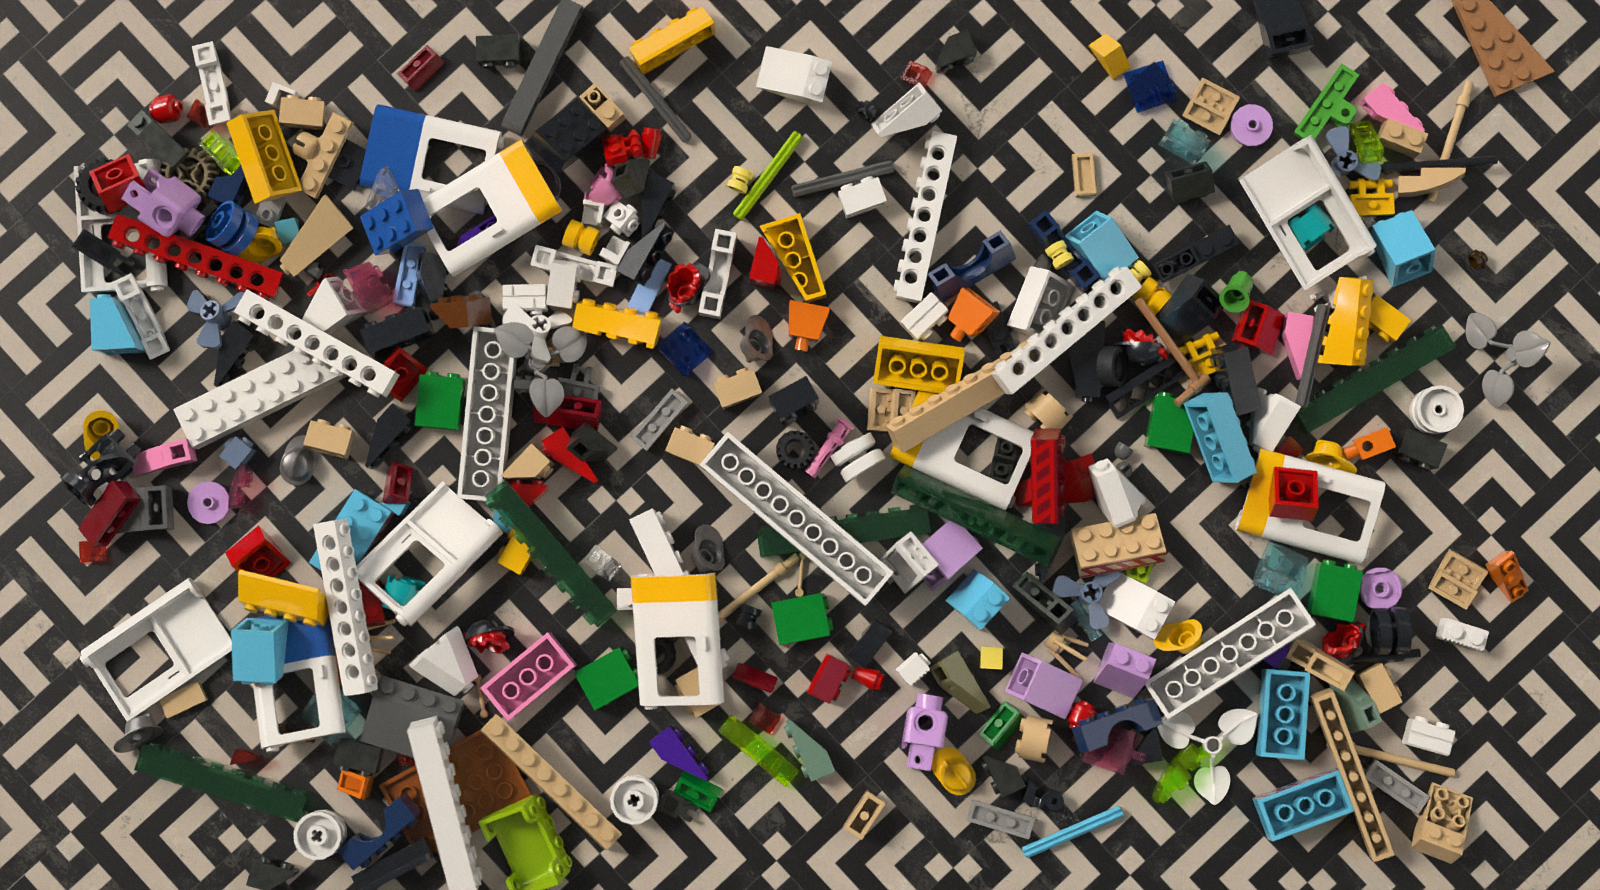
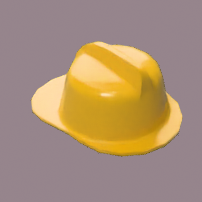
M258 227L248 247L236 256L258 264L279 254L282 250V243L278 240L276 228Z
M97 410L87 415L83 422L86 451L104 434L107 433L109 435L117 428L119 429L118 421L112 413ZM94 452L90 457L98 459L100 453Z
M1318 440L1313 453L1306 456V461L1353 474L1357 472L1355 465L1345 459L1343 448L1331 441Z
M1194 619L1165 624L1161 627L1155 640L1153 639L1154 645L1162 651L1177 650L1180 653L1189 654L1203 644L1201 637L1202 625Z
M943 747L934 753L931 768L944 788L954 795H964L970 792L976 782V773L963 754L952 747Z

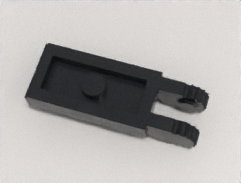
M84 228L71 246L122 277L126 276L127 273L113 265L116 259H120L124 264L131 267L135 264L120 254L119 250Z
M998 301L991 303V305L998 309L1000 313L985 328L992 349H995L999 359L1004 354L1000 346L1007 344L1009 352L1013 351L1015 347Z

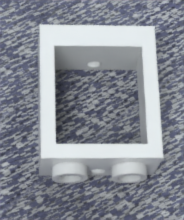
M909 532L895 543L879 559L889 569L897 573V576L893 573L891 578L905 594L939 565L912 532Z

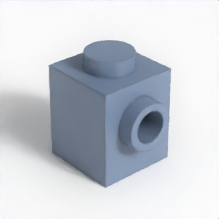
M235 436L234 438L231 437L224 444L225 449L219 456L235 470L241 471L257 451L252 447L254 443L245 436L243 438Z

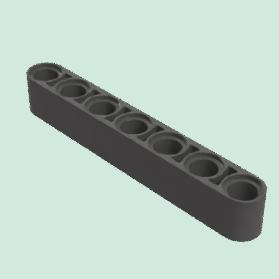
M571 0L560 1L505 114L501 125L502 128L519 136L524 134L581 17L584 8L582 5Z

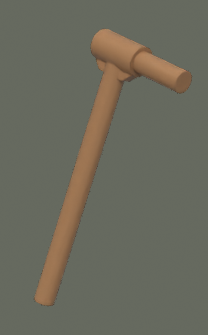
M1141 297L1135 301V304L1190 378L1188 389L1174 400L1175 405L1180 407L1189 398L1198 394L1211 382V379L1206 373H1196Z

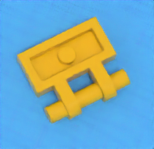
M1359 178L1357 181L1348 182L1349 189H1357L1358 194H1351L1349 199L1360 217L1393 216L1395 214L1394 193H1385V188H1392V180L1378 178L1376 181ZM1376 188L1377 194H1366V189Z
M1217 331L1212 334L1206 333L1202 335L1201 339L1184 343L1185 346L1179 348L1183 355H1190L1191 359L1188 362L1196 373H1206L1209 375L1216 372L1215 367L1213 368L1211 365L1210 355H1212L1211 349L1215 348L1214 342L1220 339ZM1206 346L1208 352L1198 355L1196 350Z

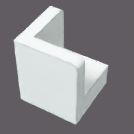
M273 82L265 102L269 106L280 110L281 97L286 98L287 95H296L300 99L301 95L295 90Z
M584 199L581 223L603 228L605 219L603 215L606 213L607 207L604 206V203H596Z
M612 236L607 247H603L599 255L602 259L618 266L624 253L632 245L628 241L625 242Z

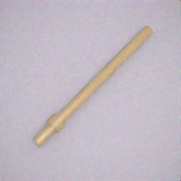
M1465 81L1461 96H1458L1456 102L1457 109L1440 160L1450 158L1465 109L1469 107L1471 101L1469 97L1474 85L1471 81ZM1439 190L1429 193L1427 201L1435 203Z
M794 553L783 563L779 562L774 566V570L718 612L719 622L777 577L785 575L788 572L787 570L800 560L797 554Z
M1353 742L1358 755L1449 777H1454L1455 769L1358 746Z

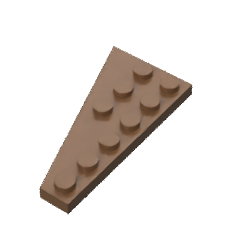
M1451 0L1494 97L1555 72L1490 0Z

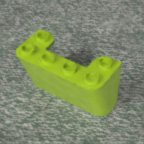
M538 794L531 795L491 813L478 822L487 841L492 840L495 835L512 870V874L505 880L509 890H516L513 881L516 884L517 890H544L559 885L570 872L572 860L566 854L563 840L555 830L554 820L546 810L545 800Z

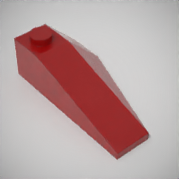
M1091 453L1066 463L1062 477H1066V489L1062 498H1066V503L1086 502L1096 498L1088 469L1089 466L1095 464ZM1031 478L1018 483L1013 494L1016 497L1015 503L1017 506L1032 505Z

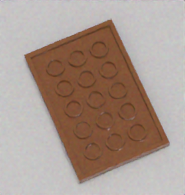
M480 730L451 745L450 755H448L449 763H453L456 775L454 776V782L460 786L461 796L459 801L460 805L464 804L467 814V817H464L465 824L470 826L471 833L481 828L478 822L483 817L533 795L519 768ZM415 765L380 784L379 787L389 805L404 793L410 796L422 813L417 817L419 821L410 829L406 826L402 831L410 845L427 836L436 853L439 850L417 766Z

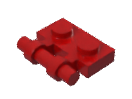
M635 129L629 131L628 137L623 138V134H612L602 139L607 166L628 161V157H640L642 154L641 137Z

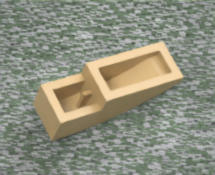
M1421 168V176H1399L1398 197H1413L1441 190L1465 177L1466 168Z
M1301 637L1294 640L1286 655L1287 659L1304 667L1305 671L1342 691L1346 689L1355 673L1345 664Z

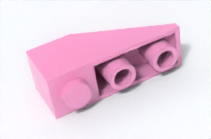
M1380 84L1359 102L1370 117L1376 121L1383 123L1390 118L1420 131H1425L1422 122L1410 114L1408 106L1396 98L1394 90L1389 85Z
M1287 312L1284 314L1281 337L1296 380L1300 381L1314 316Z
M183 439L139 452L135 458L137 462L132 468L136 477L198 460L195 448H191L188 439Z

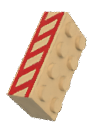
M1156 513L1138 516L1135 521L1116 529L1110 522L1071 529V544L1080 578L1165 562L1166 548Z

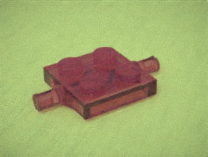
M1113 726L1108 735V745L1084 752L1082 762L1124 775L1130 760L1134 759L1144 762L1146 753L1134 750L1136 732Z

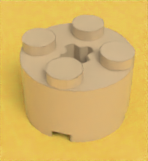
M1042 387L1026 403L1025 407L1027 409L1024 412L1033 420L1038 418L1043 423L1040 426L1041 428L1062 429L1073 416L1071 414L1066 416L1064 413L1067 410L1049 393L1045 396L1043 394L1045 389Z
M1027 715L1026 719L1022 718L1019 731L1023 732L1022 740L1017 739L1015 752L1019 753V758L1045 763V759L1041 757L1042 753L1047 754L1051 729L1047 727L1048 724H1053V720Z

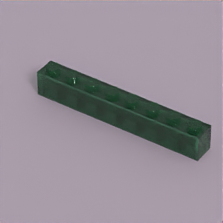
M1433 325L1423 331L1425 335L1419 339L1417 336H1414L1405 341L1407 346L1399 349L1398 346L1387 352L1388 357L1383 360L1378 357L1369 362L1370 367L1364 371L1362 368H1359L1350 373L1352 378L1346 381L1342 378L1333 383V389L1328 392L1323 389L1314 394L1315 399L1308 403L1307 408H1300L1294 417L1304 435L1456 348L1444 326L1436 328Z
M906 464L897 474L890 492L1046 567L1061 537Z
M505 478L485 494L487 499L485 504L492 512L495 509L501 515L499 520L506 528L510 526L515 531L513 534L515 539L520 544L524 542L528 546V554L534 560L539 559L543 564L541 569L548 577L553 575L557 580L555 585L562 593L566 591L571 596L569 601L576 609L580 607L585 612L583 617L590 625L594 623L598 628L617 612V608Z
M922 504L909 505L908 510L902 511L901 507L888 508V513L881 514L879 510L867 511V516L861 517L858 516V513L845 515L846 519L837 520V516L829 517L859 543L900 538L909 532H912L914 535L931 533L927 507H922ZM771 526L760 527L761 531L757 532L760 558L800 552Z
M150 742V744L142 745L134 768L135 771L297 823L306 814L311 796L306 795V791L294 787L291 790L285 788L286 784L278 781L269 783L265 781V777L255 774L250 777L244 775L245 771L232 768L231 771L225 769L222 763L214 761L211 764L203 762V757L196 755L188 757L183 755V751L171 748L169 751L163 749V745L156 742Z

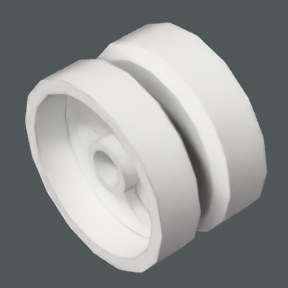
M1442 385L1429 387L1417 393L1409 407L1410 420L1414 426L1421 432L1430 435L1448 432L1457 427L1464 413L1463 401L1459 394L1452 388Z
M870 432L848 442L830 456L836 466H841L847 462L850 463L840 473L845 482L854 479L886 459L881 449H874L869 453L866 452L876 442Z
M639 774L629 775L621 779L613 788L610 796L613 813L622 822L628 824H641L650 819L657 810L660 800L659 790L655 783L648 777ZM633 795H635V797L639 796V801L637 803L632 801L631 798Z
M328 809L316 810L303 816L296 824L294 830V843L298 851L303 856L313 860L325 859L337 853V850L345 844L347 838V826L343 818L336 812Z

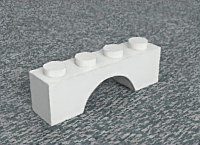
M715 229L709 263L711 276L702 292L699 307L700 316L721 319L737 241V233Z

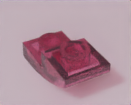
M240 465L236 471L229 492V509H242V504L245 503V494L242 488H250V483L253 482V472L250 470V466Z

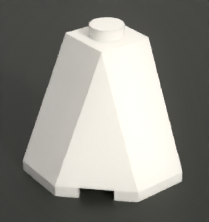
M330 277L322 280L302 320L326 334H332L368 313L369 309L359 292L355 289H347L342 285L344 281L339 277Z
M1258 387L1261 410L1251 412L1249 445L1253 446L1252 450L1258 453L1259 448L1269 451L1275 449L1301 407L1281 395H1266L1267 391Z
M1109 459L1098 461L1096 464L1089 466L1088 469L1098 507L1116 529L1135 521L1138 516V509L1143 507L1146 502L1145 497Z
M458 626L444 634L437 642L423 651L409 664L412 669L453 696H456L461 691L464 694L474 687L472 682L478 678L477 671Z

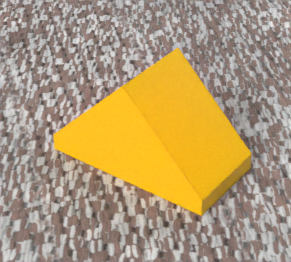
M1104 34L1089 45V48L1112 80L1130 69L1122 46L1108 34Z

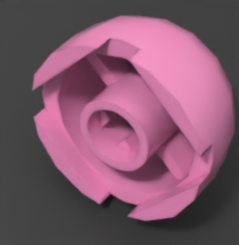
M606 163L605 168L601 167L589 184L591 191L590 193L585 192L584 199L596 203H604L605 207L611 205L615 200L619 201L623 194L611 183L613 167L607 166Z

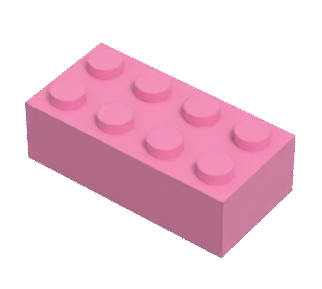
M547 632L485 683L481 689L503 717L510 721L574 669L577 664L552 633Z

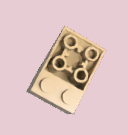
M1432 782L1427 794L1430 798L1420 813L1414 830L1411 849L1452 864L1463 854L1473 798Z

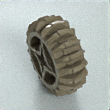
M184 148L189 155L174 170L167 162L163 161L167 168L160 169V172L165 174L164 177L166 179H170L175 176V172L178 169V179L187 186H194L196 188L194 191L201 196L200 203H203L202 196L209 198L207 192L215 181L213 177L219 175L217 171H214L217 166L215 163H211L212 158L206 156L204 151L198 153V150L193 148L190 152L188 148ZM187 161H198L196 165L193 164L190 167L183 165ZM184 170L188 173H191L190 175L194 182L188 180V176L184 172ZM202 170H204V180L201 184L200 176L203 173Z

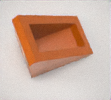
M341 770L337 790L359 799L369 798L375 776L361 775L359 772L352 770L351 772Z

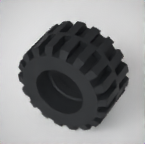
M95 158L92 159V163H85L83 170L80 169L78 171L79 177H76L75 182L77 186L75 188L80 200L90 210L103 215L104 213L113 214V212H108L101 197H97L93 193L92 187L94 182L89 171L113 161V159L101 158V160H97Z

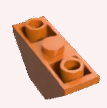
M1502 551L1486 563L1490 577L1511 603L1523 597L1529 591L1513 551Z

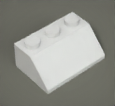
M1030 266L1007 325L1030 337L1035 333L1039 335L1045 330L1043 328L1045 324L1051 320L1056 321L1060 317L1059 313L1065 309L1074 285L1050 270ZM1048 336L1046 343L1051 344L1052 339Z

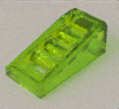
M1371 121L1351 123L1349 127L1361 163L1381 161L1384 148Z
M214 129L199 143L202 149L227 174L231 175L239 168L241 163L237 152ZM217 139L218 141L209 149L208 147ZM223 145V147L216 154H214ZM229 151V153L222 160H220Z

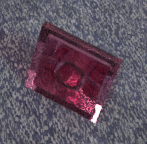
M367 262L343 271L362 307L371 314L393 302L391 296L394 293L388 283L384 285L381 279L384 275L378 265L374 266L371 262Z

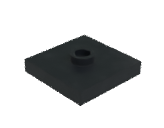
M346 139L328 178L355 191L360 182L366 149Z

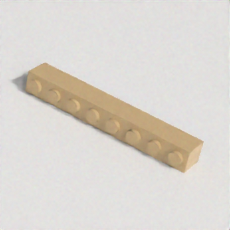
M1023 342L1018 347L1021 346L1023 348L1028 342ZM1031 350L1029 354L1032 361L1036 359V352L1034 350ZM1013 351L1002 354L999 359L985 364L979 371L966 375L957 384L949 385L945 391L929 397L921 405L912 407L906 414L893 418L885 426L894 446L904 453L1004 394L1005 392L991 373L995 371L994 367L999 362L1010 359ZM1017 363L1013 366V372L1016 375L1020 372V366Z
M1328 688L1309 695L1334 763L1340 772L1353 806V813L1370 858L1373 862L1394 856L1395 854L1334 691Z
M497 714L480 730L604 850H608L622 835L618 829Z

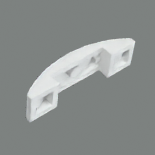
M211 41L192 46L206 100L205 108L209 125L214 126L226 123L231 120L230 106L215 45Z
M535 245L530 266L550 272L551 263L554 260L580 263L579 270H582V281L613 287L617 274L615 270L617 268L616 265L600 261L596 262Z
M131 273L111 282L142 339L141 343L149 359L151 360L169 352L167 340L157 317L133 274Z

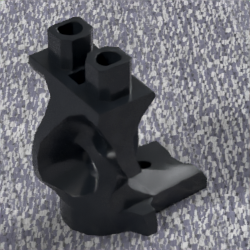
M118 428L109 435L107 433L104 434L79 459L81 463L85 462L88 464L84 469L75 474L67 472L59 477L64 482V487L81 503L86 502L90 506L95 504L96 498L93 495L95 491L106 482L109 484L111 481L120 479L137 462L135 458L141 449L132 442L124 450L119 443L126 436ZM94 452L100 453V457L98 459H90V456ZM115 466L118 468V471L112 475L109 470ZM94 469H98L101 474L97 480H94L91 475Z

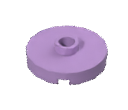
M1258 105L1240 107L1233 114L1230 121V132L1233 139L1245 147H1256L1263 144L1270 137L1273 130V121L1270 114ZM1249 122H1253L1255 128H1250Z
M202 482L189 493L187 500L188 511L200 523H217L223 520L230 512L231 498L228 494L229 492L219 483ZM210 499L211 505L207 507L205 501Z
M1373 568L1363 574L1359 596L1367 607L1389 609L1397 604L1402 595V584L1400 578L1393 571L1387 568ZM1378 585L1382 586L1381 593L1376 591Z

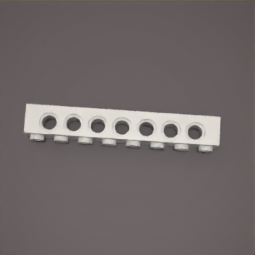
M932 131L931 137H926L924 148L928 149L927 157L922 156L920 169H923L922 178H917L915 189L919 190L918 198L913 197L911 210H914L913 219H908L906 230L910 231L909 239L904 238L902 251L906 253L904 260H899L897 272H901L900 280H895L893 292L897 293L895 299L918 304L922 300L957 140L955 135ZM940 151L944 157L941 160H936L932 157V153ZM934 171L938 173L939 178L932 181L928 178L927 174ZM931 192L935 198L932 201H926L923 198V194ZM926 212L929 214L930 220L923 222L919 219L918 215ZM916 233H923L926 240L924 242H917L914 239V235ZM917 253L920 255L921 261L913 263L910 261L909 256ZM907 274H914L917 281L909 284L906 282L905 276Z
M1117 266L1108 273L1109 277L1107 279L1096 282L1092 286L1093 290L1090 293H1084L1075 300L1077 303L1073 307L1068 306L1059 313L1060 317L1056 321H1049L1043 326L1044 331L1039 335L1038 333L1032 335L1027 339V345L1023 348L1021 346L1016 348L1011 353L1012 357L1007 361L1002 360L994 367L995 371L991 375L1006 394H1014L1142 288L1128 267L1119 268ZM1113 283L1117 287V291L1115 294H1113L1110 290V287ZM1096 297H1099L1101 300L1099 308L1094 304ZM1080 310L1085 314L1083 321L1078 318ZM1064 323L1069 327L1067 334H1064L1062 331ZM1048 336L1053 341L1050 348L1046 345V338ZM1031 350L1036 352V359L1034 361L1029 357ZM1016 363L1020 366V372L1017 375L1013 372V366Z
M246 290L234 310L239 315L238 320L249 326L251 322L258 326L256 330L267 336L269 333L277 336L275 338L277 342L284 346H287L288 343L295 346L293 349L295 352L304 357L306 353L313 356V362L322 367L324 364L331 366V372L340 377L343 374L349 376V382L358 387L362 384L369 388L367 392L378 398L380 394L387 398L399 377V374L249 290ZM260 310H264L263 318L257 319V313ZM283 320V326L275 330V323ZM301 330V337L297 340H294L293 334L296 331ZM314 341H320L319 348L316 350H312V343ZM333 351H338V358L331 361L330 354ZM352 361H356V369L349 371L348 365ZM375 371L376 376L374 380L367 381V374Z
M345 518L313 524L344 696L377 690V677L375 675L373 655L369 642L370 637L365 619L366 614L362 603V592L358 581V570L355 564L348 520Z

